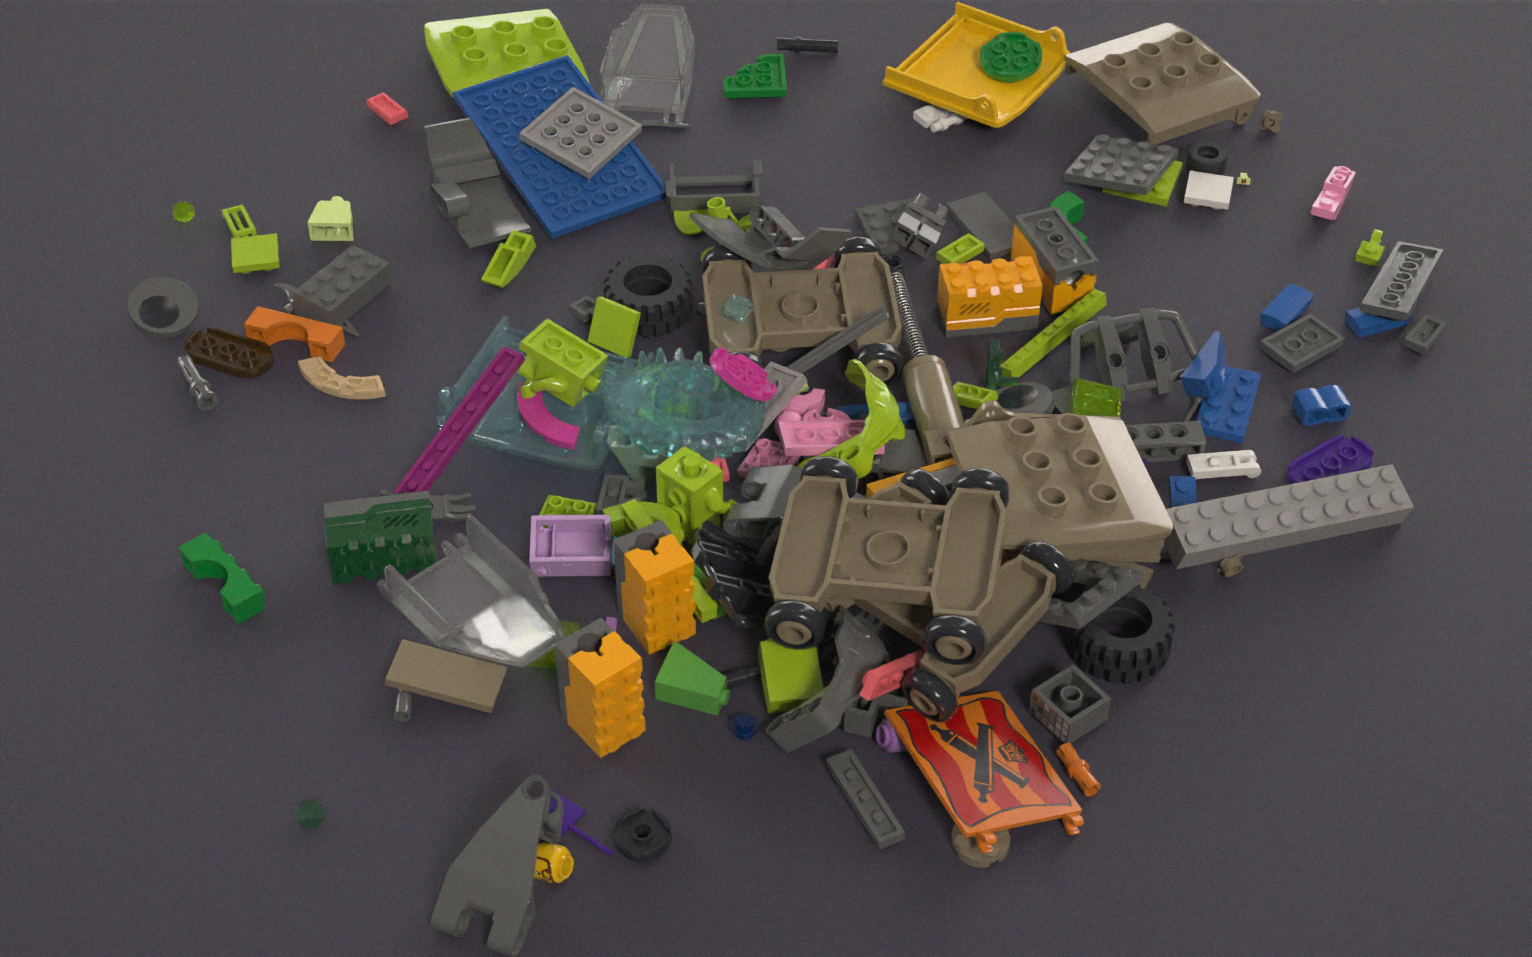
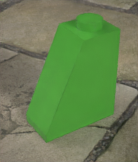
M673 642L655 680V699L718 716L722 705L726 706L730 697V690L727 689V677L681 644Z

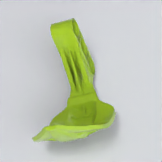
M853 359L848 361L845 375L851 383L866 393L869 407V415L865 419L866 425L862 433L824 454L802 461L797 466L798 468L802 469L809 460L816 457L830 456L850 464L855 469L858 478H862L871 471L874 453L889 440L900 441L905 438V427L900 418L899 406L894 396L879 378L870 373L860 361Z

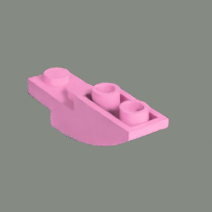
M1334 166L1324 182L1323 190L1313 204L1310 214L1335 220L1347 197L1356 172L1350 171L1349 168L1344 166Z

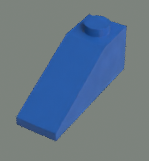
M1218 331L1213 333L1180 376L1187 396L1212 398L1224 383L1226 348Z

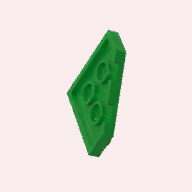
M762 54L754 64L748 63L737 70L738 74L735 76H728L723 79L724 98L787 97L783 54Z

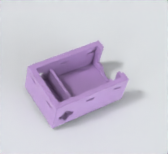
M610 515L531 516L529 562L532 577L611 576L612 529Z

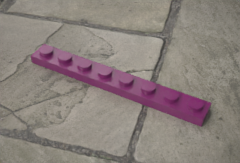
M505 346L501 348L393 493H414L430 489L524 363L525 358L523 354Z

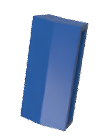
M1288 284L1261 312V325L1279 331L1292 324L1310 306L1314 294L1303 287Z
M1360 308L1346 311L1345 324L1353 331L1357 338L1406 326L1409 324L1412 315H1410L1407 321H1396L1389 317L1371 316L1368 313L1360 312Z

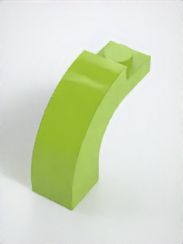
M638 502L642 504L646 514L651 516L653 523L660 520L665 523L682 547L684 533L681 529L679 514L662 504ZM621 504L603 509V515H610L612 539L613 537H621L633 532L621 516Z

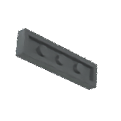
M850 749L827 758L826 766L878 849L904 840L905 831L853 750Z

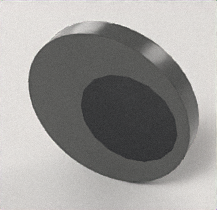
M157 277L148 279L133 289L128 299V315L132 324L140 332L155 338H172L185 333L194 325L198 316V301L193 290L185 283L173 278Z
M1018 382L996 390L998 394L996 402L1006 411L1052 414L1055 404L1052 392L1043 384Z

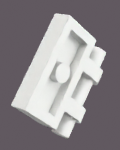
M933 104L913 111V119L925 128L930 127L934 133L945 131L949 126L961 124L964 119H967L965 116Z

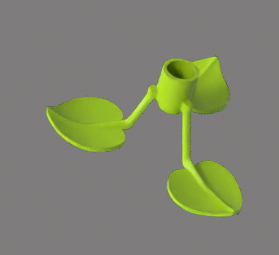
M721 197L710 199L707 202V210L674 211L676 227L685 235H696L703 232L689 217L691 213L725 219L729 215L746 233L752 225L750 214L738 221L732 214L730 207H726L725 200ZM710 247L702 253L701 261H703L706 253L714 247Z

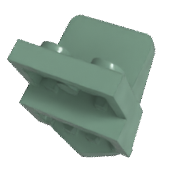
M631 419L629 423L623 422L609 427L607 445L633 481L646 479L647 484L656 473V467L664 461L680 438L678 431L656 429L654 421Z

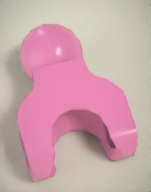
M814 388L809 394L795 395L776 417L774 422L775 433L779 436L777 430L778 421H803V416L806 412L819 408L820 412H823L825 390Z

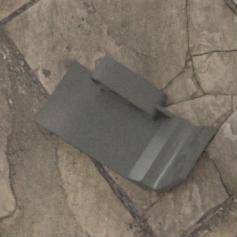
M470 118L424 126L435 183L430 186L432 200L446 219L451 220L468 248L506 239L512 230L522 233L531 232V227L523 219L499 178L500 172L495 159Z
M756 205L751 209L750 221L752 225L747 233L731 219L696 213L689 215L708 235L741 257L766 268L786 271L814 269L834 254L852 234L850 229L818 227L807 237H804L777 208L772 206Z

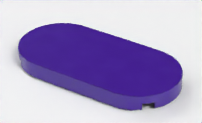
M1335 436L1294 459L1288 468L1287 481L1290 485L1370 469L1373 461L1372 448L1366 442L1351 436V439L1344 438L1345 436Z

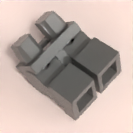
M920 193L914 201L909 203L888 238L904 247H907L910 240H913L909 250L927 259L946 223L944 219L946 218L948 208L938 203L933 213L928 211L925 207L930 198Z

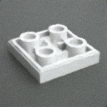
M1190 171L1184 203L1192 206L1212 207L1216 210H1228L1234 177Z

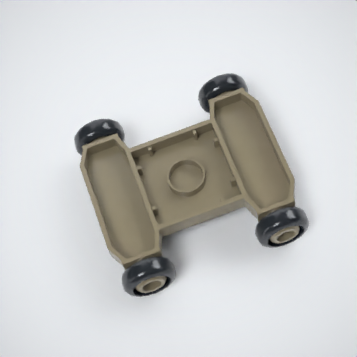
M867 237L848 238L833 254L832 262L834 268L757 273L752 271L751 261L741 257L725 246L718 245L712 248L703 257L701 265L710 353L712 354L717 348H726L728 350L727 353L735 355L740 353L764 370L766 367L765 362L760 358L762 350L770 349L776 352H783L790 348L818 347L878 307L883 306L889 318L849 343V346L855 353L853 359L860 361L870 373L879 378L887 387L895 384L902 376V371L905 367L902 353L897 349L901 342L902 326L890 268L882 259L881 248L875 241ZM714 371L717 388L728 396L739 398L742 393L730 386Z
M821 456L809 460L801 470L800 483L789 494L769 575L775 604L767 611L764 629L768 637L776 644L788 649L808 650L816 647L823 640L826 629V621L821 611L831 597L930 605L934 619L925 629L923 644L926 651L934 659L951 665H967L977 661L983 655L986 646V636L980 626L992 613L1007 527L1005 508L1008 506L1011 494L1008 482L993 470L970 468L960 472L954 478L951 488V499L946 506L857 499L852 497L856 494L858 476L850 464L830 456Z
M912 468L896 484L876 491L869 499L946 506L951 496L945 485L932 473L924 469ZM1036 540L1027 544L1016 558L1001 565L993 611L980 626L986 636V646L983 655L977 661L967 665H951L934 659L926 651L920 661V668L909 671L902 679L901 688L909 704L933 722L944 723L949 721L957 711V699L960 693L980 685L1047 612L1052 594H1061L1072 586L1075 572L1068 558L1055 546ZM831 597L821 611L826 621L825 634L821 642L828 639L834 632V619L837 617V613L840 612L839 607L841 606L846 609L856 604L924 649L923 638L925 629L934 619L930 605Z

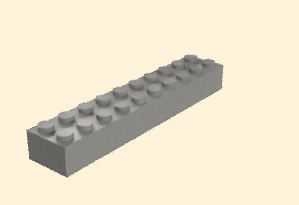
M1393 464L1168 508L1166 511L1173 523V530L1166 537L1164 544L1175 569L1223 560L1239 553L1248 555L1399 524L1404 521L1414 506Z

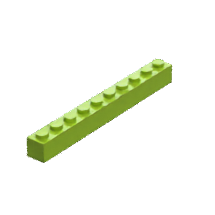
M1097 289L1090 291L1001 364V378L1012 383L1070 336L1075 328L1083 325L1107 305L1106 293Z
M636 499L621 504V516L633 532L653 524L651 516L646 514L644 507ZM693 575L692 581L695 585V593L692 596L695 602L694 613L704 623L717 617L718 605L715 600L711 599L707 589L701 586L700 580Z

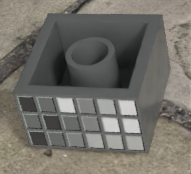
M1073 664L1032 689L1029 712L1060 741L1072 743L1108 720L1111 698Z

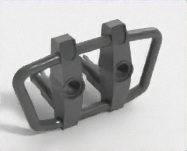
M1152 307L1140 309L1135 314L1111 318L1110 315L1096 317L1090 322L1075 328L1071 334L1070 385L1080 395L1106 394L1110 404L1127 401L1128 393L1151 389L1153 396L1172 392V382L1181 380L1180 376L1187 368L1171 373L1170 348L1167 345L1159 319L1173 321L1192 361L1199 351L1181 315L1176 311L1154 310ZM1131 324L1117 334L1115 327ZM1139 341L1141 360L1144 364L1148 380L1128 383L1127 358L1121 344L1126 345L1130 342ZM1095 349L1097 367L1104 385L1084 386L1080 383V352ZM1153 349L1157 352L1158 359L1154 357ZM1109 357L1114 360V367L1110 364Z

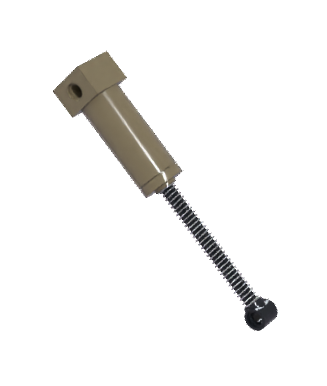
M888 254L882 259L890 268L899 317L902 323V332L911 359L903 368L902 379L923 446V456L928 466L953 458L949 449L950 443L947 433L948 431L962 428L964 419L945 362L935 355H928L905 283L904 259L897 254Z

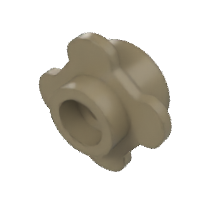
M1264 110L1262 113L1263 120L1259 124L1262 130H1272L1274 133L1279 132L1281 128L1279 126L1280 121L1283 119L1282 113Z
M1239 553L1233 557L1220 560V567L1216 570L1217 574L1223 573L1225 577L1238 574L1243 569L1240 561L1243 555Z

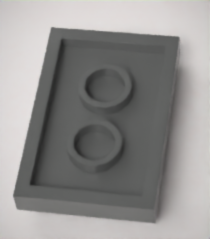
M1310 313L1260 340L1259 348L1290 372L1295 373L1342 347L1345 338Z

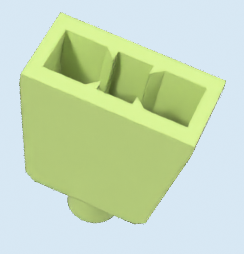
M340 196L332 197L331 201H319L308 220L310 240L353 241V218L350 202L344 201Z

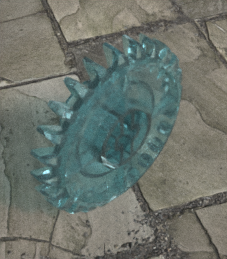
M658 348L653 366L644 351H640L637 368L628 357H625L623 370L621 371L615 365L611 378L607 376L604 404L608 408L607 415L609 419L616 422V429L623 434H628L631 442L641 444L646 447V450L663 454L668 458L684 446L699 453L707 461H713L716 457L729 458L732 456L733 451L735 453L743 452L748 444L753 443L757 439L759 432L763 428L766 416L764 415L766 403L758 404L759 400L748 397L730 386L714 371L711 365L709 367L703 364V355L700 351L696 353L693 360L684 359L682 348H678L674 360L668 363L662 348Z

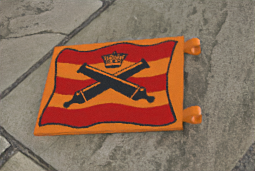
M999 691L959 697L957 699L958 707L955 715L944 723H937L927 719L912 706L885 710L884 715L964 837L975 836L981 853L985 854L993 851L991 845L997 842V838L992 832L1062 818L1065 830L1069 835L1079 834L1080 830L1077 827L1084 824L1083 818L1079 815L1082 812L1081 807Z

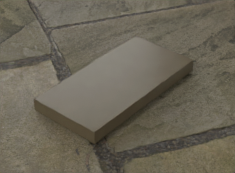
M402 639L385 678V685L492 714L508 667Z

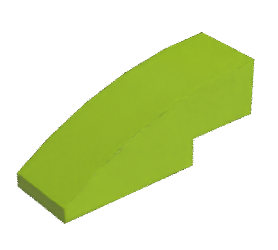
M512 230L506 243H500L481 281L500 288L506 286L519 273L534 251L536 244L533 236Z

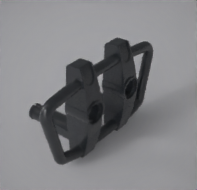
M784 515L780 517L778 524L772 534L768 535L759 552L750 546L709 529L700 528L694 533L695 545L690 553L693 555L694 562L703 568L707 580L704 585L707 587L708 594L721 603L731 621L741 628L765 630V619H750L742 615L766 617L767 611L775 604L769 575Z

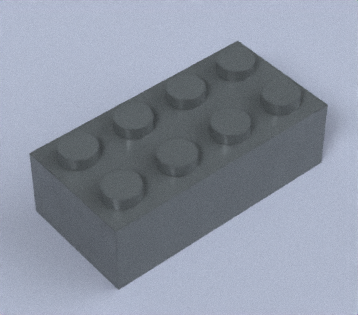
M352 245L293 292L294 314L340 326L390 285V263Z

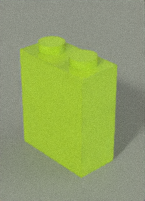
M770 638L760 642L758 659L767 713L791 711L824 689L816 647L808 650H793L776 644Z

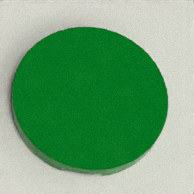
M1006 32L998 34L994 39L984 44L980 50L982 70L989 77L998 81L1016 82L1024 80L1035 74L1042 64V48L1040 44L1026 37L1024 33Z

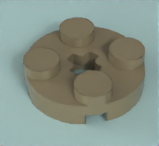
M955 824L952 831L951 845L958 853V858L962 862L973 867L985 868L990 867V863L999 860V863L1005 859L1009 852L1010 834L1008 829L992 832L995 834L997 842L991 845L993 848L992 852L984 854L980 852L975 836L965 838Z

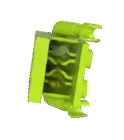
M547 318L520 342L519 349L528 354L524 357V363L516 372L528 379L525 381L524 386L519 387L522 398H531L536 395V392L547 391L574 408L590 392L595 394L602 384L600 380L608 355Z
M686 446L656 467L657 503L665 505L679 514L684 540L693 546L695 545L694 533L702 528L703 522L708 519L718 527L723 526V515L729 513L732 505L738 504L732 499H729L728 502L723 501V470Z

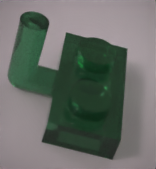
M989 339L986 366L987 389L996 391L997 386L1018 387L1019 377H1002V367H999V363H1004V349H1000L999 339Z

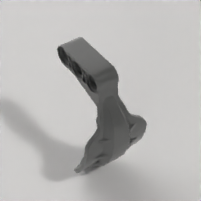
M843 606L839 607L841 620L835 636L839 664L835 669V675L830 685L797 708L777 717L766 729V734L785 753L791 752L833 731L841 722L842 715L847 706L862 697L860 693L864 686L862 685V680L869 670L894 661L887 653L883 641L867 624L850 614Z

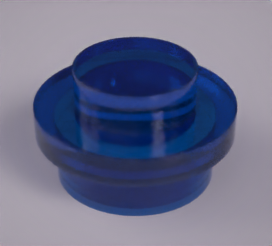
M743 713L736 715L731 721V731L740 740L753 738L759 728L758 720L751 714Z

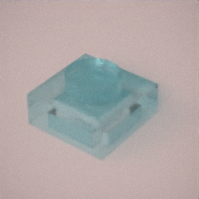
M733 294L722 308V316L739 323H744L755 308L754 301Z

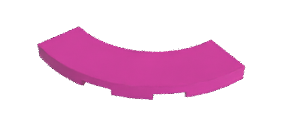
M518 387V409L526 426L533 433L544 437L546 442L574 450L580 435V427L567 424L554 417L543 403L544 391L536 392L535 396L525 399L522 398Z

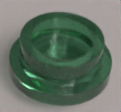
M313 800L303 802L296 809V820L305 828H315L322 823L325 817L324 806L320 802Z

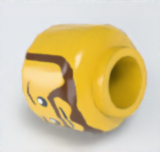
M548 842L540 843L538 845L534 878L553 884L563 882L571 875L574 867L570 851L564 846Z

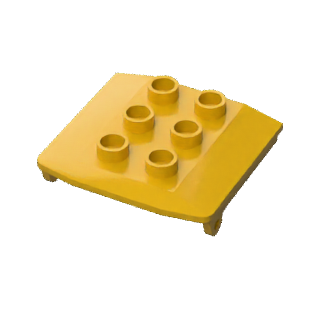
M957 2L955 15L896 69L890 66L886 67L883 85L988 126L999 128L1021 115L1061 75L1067 64L1064 60L1065 55L1070 54L1066 47L1065 35L1059 27H1051L1045 31L1035 30ZM1001 33H1024L1026 37L1040 44L1042 48V64L1035 74L1024 80L1016 82L998 81L989 77L981 68L980 50L982 46Z

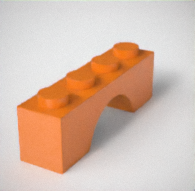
M259 306L256 307L244 323L246 337L262 341L269 346L281 340H300L309 346L312 358L322 356V359L328 362H333L345 346L343 328L341 326Z

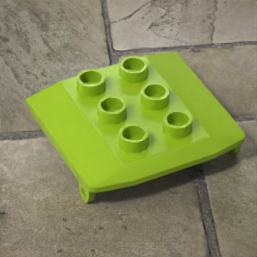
M549 9L429 22L424 26L426 48L445 89L452 97L455 91L566 55L571 58L589 82L583 64L557 17Z

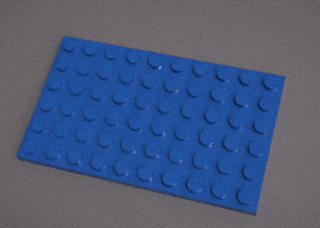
M568 55L453 92V99L464 115L473 121L488 149L551 239L668 198L666 197V185L633 141L629 142L598 172L588 179L519 139V133L572 87L604 104Z

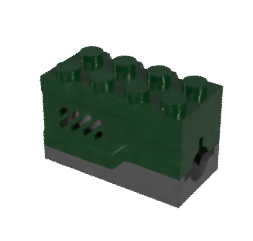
M429 491L324 503L326 550L333 584L352 582L354 577L364 576L367 580H374L384 573H391L394 577L404 576L408 570H417L420 574L438 571Z

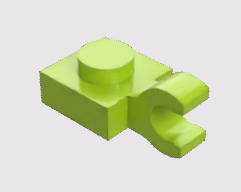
M1374 229L1370 242L1362 241L1355 261L1375 267L1378 266L1385 248L1380 245L1383 231Z

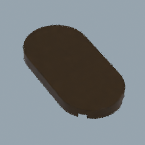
M207 328V331L201 332V330L196 331L185 341L186 355L192 358L193 363L239 378L261 376L268 372L274 364V355L268 344L220 328Z

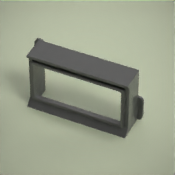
M761 160L753 161V175L674 177V163L669 164L670 181L666 182V197L671 198V215H674L675 210H707V202L715 197L723 198L726 207H730L732 213H750L754 206L760 205L758 177L762 176ZM752 185L753 193L676 195V187Z

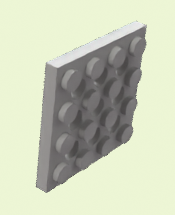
M572 87L519 133V139L590 179L642 132V125Z

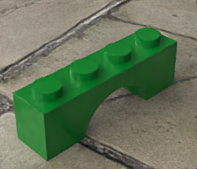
M205 532L178 547L183 566L196 580L218 578L226 582L225 586L220 590L223 607L237 624L265 610L263 600L265 592L259 583L254 584L251 581L248 572L244 568L240 569L237 566L234 557L231 554L227 555L223 551L218 540H212Z

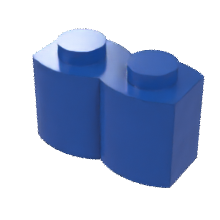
M1328 385L1319 389L1304 388L1294 393L1292 401L1293 409L1301 423L1306 426L1318 425L1323 422L1344 421L1348 419L1351 410L1350 402L1338 385Z

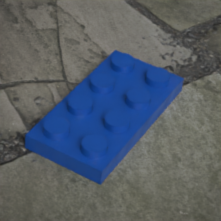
M1225 365L1224 383L1212 398H1203L1197 421H1200L1204 435L1243 444L1261 379L1260 373Z

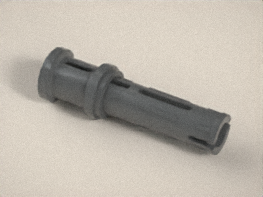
M188 355L179 357L177 365L190 385V394L196 399L198 408L203 411L212 410L218 404V396L215 392L211 391V384L202 378L191 357L189 358Z

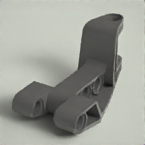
M793 465L751 468L741 486V494L750 502L732 505L723 523L724 530L732 536L765 539L771 525L774 522H779L780 517L785 514L789 494L800 483L802 469ZM856 493L852 497L857 499H868L858 493Z
M538 775L528 777L486 821L449 867L432 914V928L460 938L466 932L474 911L491 916L494 921L486 948L510 957L517 956L535 916L533 885L539 839L559 845L561 839L564 802L558 794L551 792L550 785L543 777ZM535 783H541L544 786V791L539 797H531L529 795V788ZM550 799H555L558 803L557 808L554 812L549 813Z

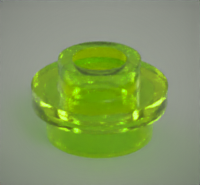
M179 202L173 207V218L182 222L189 221L195 216V209L189 202Z

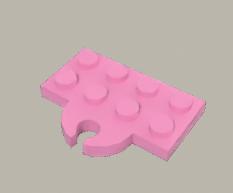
M819 408L806 412L803 416V421H778L777 430L784 455L796 458L824 454L862 433L866 424L865 420H851L844 412L828 408L827 417L820 416ZM885 445L878 449L874 455L884 454Z

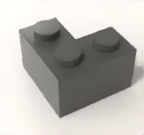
M899 687L888 694H883L870 701L860 697L848 705L844 714V731L871 738L878 718H886L884 715L885 710L911 706L904 697L902 688Z

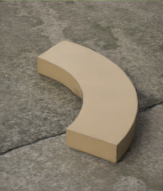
M322 356L298 361L299 369L304 378L322 392L346 399L386 397L379 375L369 377L348 376L346 378L336 374V371L324 362Z

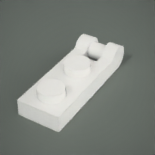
M1252 450L1187 455L1186 463L1191 477H1195V479L1241 475L1255 478L1261 474L1260 466L1256 463V455Z

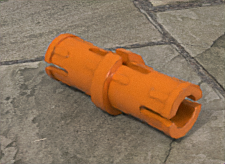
M1071 743L1062 744L1059 747L1061 751L1057 749L1056 754L1065 764L1070 778L1075 779L1085 796L1088 797L1096 794L1098 791L1095 787L1100 790L1101 785L1090 772V766L1087 761L1080 758Z

